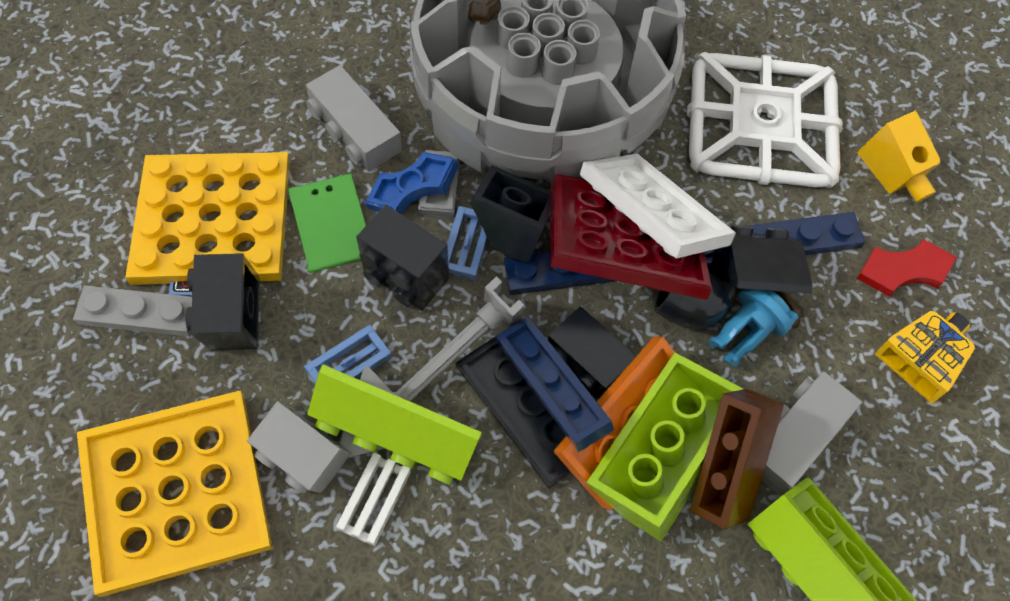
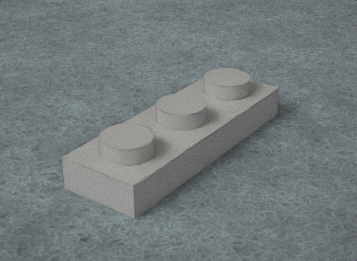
M84 285L73 320L77 325L190 337L191 331L187 330L185 314L187 307H192V297Z

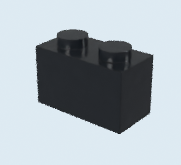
M581 306L554 329L547 339L591 395L594 394L598 399L636 357L634 353Z

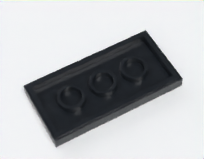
M496 336L456 362V368L548 489L572 473L554 452L556 447L566 437L565 433L500 347Z

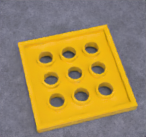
M288 152L145 155L125 276L129 284H170V282L187 281L188 270L194 266V255L243 253L258 273L260 281H281L290 162ZM220 181L224 183L217 191L206 190L207 186L212 182ZM248 181L260 182L253 190L242 189L243 185ZM176 183H187V186L179 192L170 191L171 187ZM216 211L221 213L213 221L203 220V217L209 212ZM246 211L257 212V215L251 220L239 219L240 215ZM173 213H184L176 222L166 221L167 217ZM252 241L255 243L248 251L240 252L236 250V247L241 242ZM169 243L180 244L172 253H161L164 246ZM204 243H217V246L212 251L207 253L199 252V248Z
M241 390L77 432L94 595L101 598L273 549L256 457L254 456L255 451L254 447L247 442L251 436L245 398ZM209 431L219 433V440L213 448L207 450L199 448V439L203 434ZM167 442H176L178 444V450L174 457L165 461L158 459V450L163 444ZM129 452L136 454V461L132 468L123 472L117 471L116 463L123 454ZM214 469L225 470L226 478L222 485L213 489L205 487V478L210 471ZM173 480H182L184 489L181 495L173 500L164 499L163 490L165 486ZM132 491H140V504L132 511H122L121 502L124 496ZM221 508L232 509L233 517L228 526L222 529L212 527L211 519L217 510ZM181 519L189 520L190 530L187 536L181 540L172 541L169 537V530L172 524ZM137 531H145L147 535L145 546L138 552L129 553L126 549V542L129 536Z

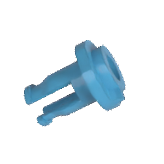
M743 289L738 295L742 307L724 324L717 337H712L708 340V344L712 349L716 347L723 349L745 326L750 329L722 358L731 367L736 368L740 364V359L752 352L770 333L785 336L799 318L798 314L791 311L785 301L775 292Z

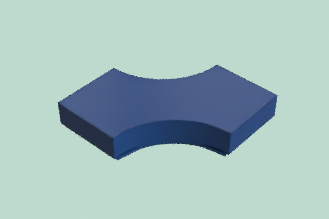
M423 152L413 165L402 171L380 173L365 204L369 209L377 212L386 204L402 214L412 202L421 197L432 194L445 195L459 164L455 158Z

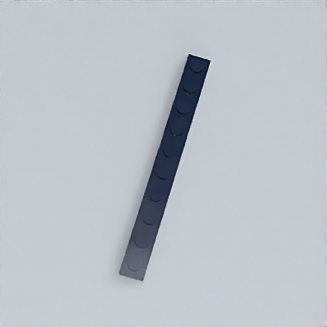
M855 212L748 225L754 228L753 233L766 234V228L789 230V237L803 242L805 255L862 248L865 244ZM714 249L705 251L708 269L712 268ZM551 251L532 254L528 264L504 257V267L510 295L615 281L550 267Z

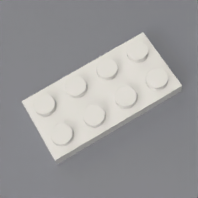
M639 154L583 162L580 175L592 185V188L604 195L615 205L618 211L628 216L638 225L642 232L651 236L663 247L666 253L674 256L676 259L731 245L736 232Z

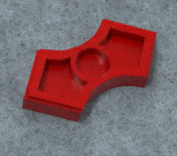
M924 239L917 247L905 252H889L875 247L856 279L889 297L897 288L910 283L927 284L938 289L943 284L957 257Z

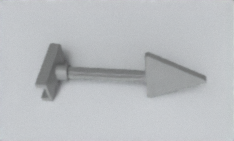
M495 277L485 287V306L476 313L477 318L397 392H392L369 367L363 369L360 380L405 400L412 401L488 329L492 331L501 322L508 328L521 319L524 304L520 300L512 304L505 295L502 294L500 296L502 281ZM343 430L339 444L351 452L349 457L372 452L353 444L355 435ZM378 445L376 451L383 450L386 448H383Z

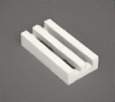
M373 453L336 525L337 530L375 547L407 482L411 468L404 465L399 466L395 461L383 459L381 455ZM379 466L383 470L353 527L349 524ZM395 473L398 476L368 534L363 530L391 474Z

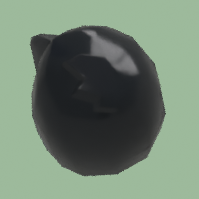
M708 270L712 286L708 300L658 290L654 311L668 321L684 328L704 329L724 320L731 310L732 303L729 300V293L724 282Z

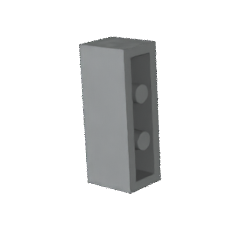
M341 65L306 84L309 97L306 104L309 111L316 119L321 117L326 122V129L334 141L341 140L345 144L346 153L355 165L361 163L369 172L402 152L400 131Z
M824 371L814 382L808 377L792 394L798 401L791 409L784 404L762 477V481L779 496L793 488L863 402Z

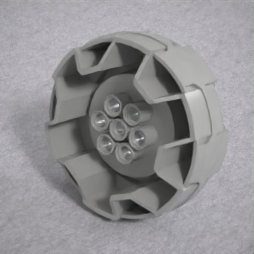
M483 0L417 1L410 25V59L416 92L421 104L433 122L434 135L454 156L479 172L485 169L489 170L493 165L516 176L543 179L550 183L551 186L555 174L585 180L580 175L583 162L630 155L656 129L661 128L676 94L685 56L683 27L686 13L682 0H500L502 10L498 14V19L491 20L486 25H480V22H471L468 19L469 4L473 1L482 3Z

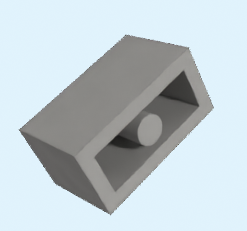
M279 401L274 404L247 440L250 445L257 449L254 456L261 463L273 470L276 466L280 467L288 474L285 481L303 494L307 490L321 493L351 455V452L322 430L314 427L315 425L292 407Z

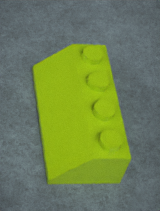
M674 353L586 482L587 485L625 520L661 542L697 486L723 393L743 390V388Z
M323 364L318 373L307 415L317 419L314 427L334 436L338 435L340 429L355 435L353 444L374 453L378 445L393 451L390 460L413 469L415 462L430 467L428 476L448 485H451L453 478L462 480L482 433Z
M809 477L783 494L747 524L752 529L757 543L764 550L770 551L782 565V571L786 578L795 586H799L811 601H917Z

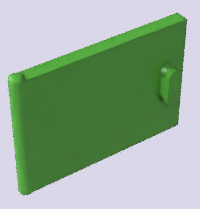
M351 173L288 189L308 264V273L361 260L356 236L365 228L366 224Z

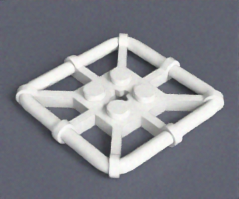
M702 52L695 58L692 70L691 103L687 106V116L690 118V167L696 173L701 171L702 173L714 176L756 180L760 185H768L769 182L815 188L833 187L839 182L841 168L839 133L843 129L842 119L839 118L838 85L834 76L835 71L829 66L823 67L816 64L773 60L768 55L756 58ZM725 68L759 71L760 84L739 82ZM705 73L713 77L731 94L730 104L704 101ZM772 73L811 77L796 88L772 86ZM819 86H824V115L801 113V99ZM761 112H765L767 117L773 120H764L759 116ZM711 117L730 120V133L702 152L704 118ZM801 128L821 130L822 133H825L826 161L802 140ZM734 145L759 147V167L713 162L712 160ZM771 149L792 151L814 173L772 169Z

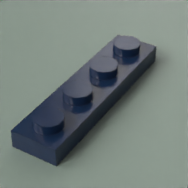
M529 316L496 335L500 347L578 452L614 431L611 419Z

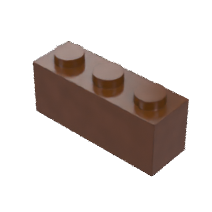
M749 389L723 393L689 511L725 530L750 520L783 411V403Z

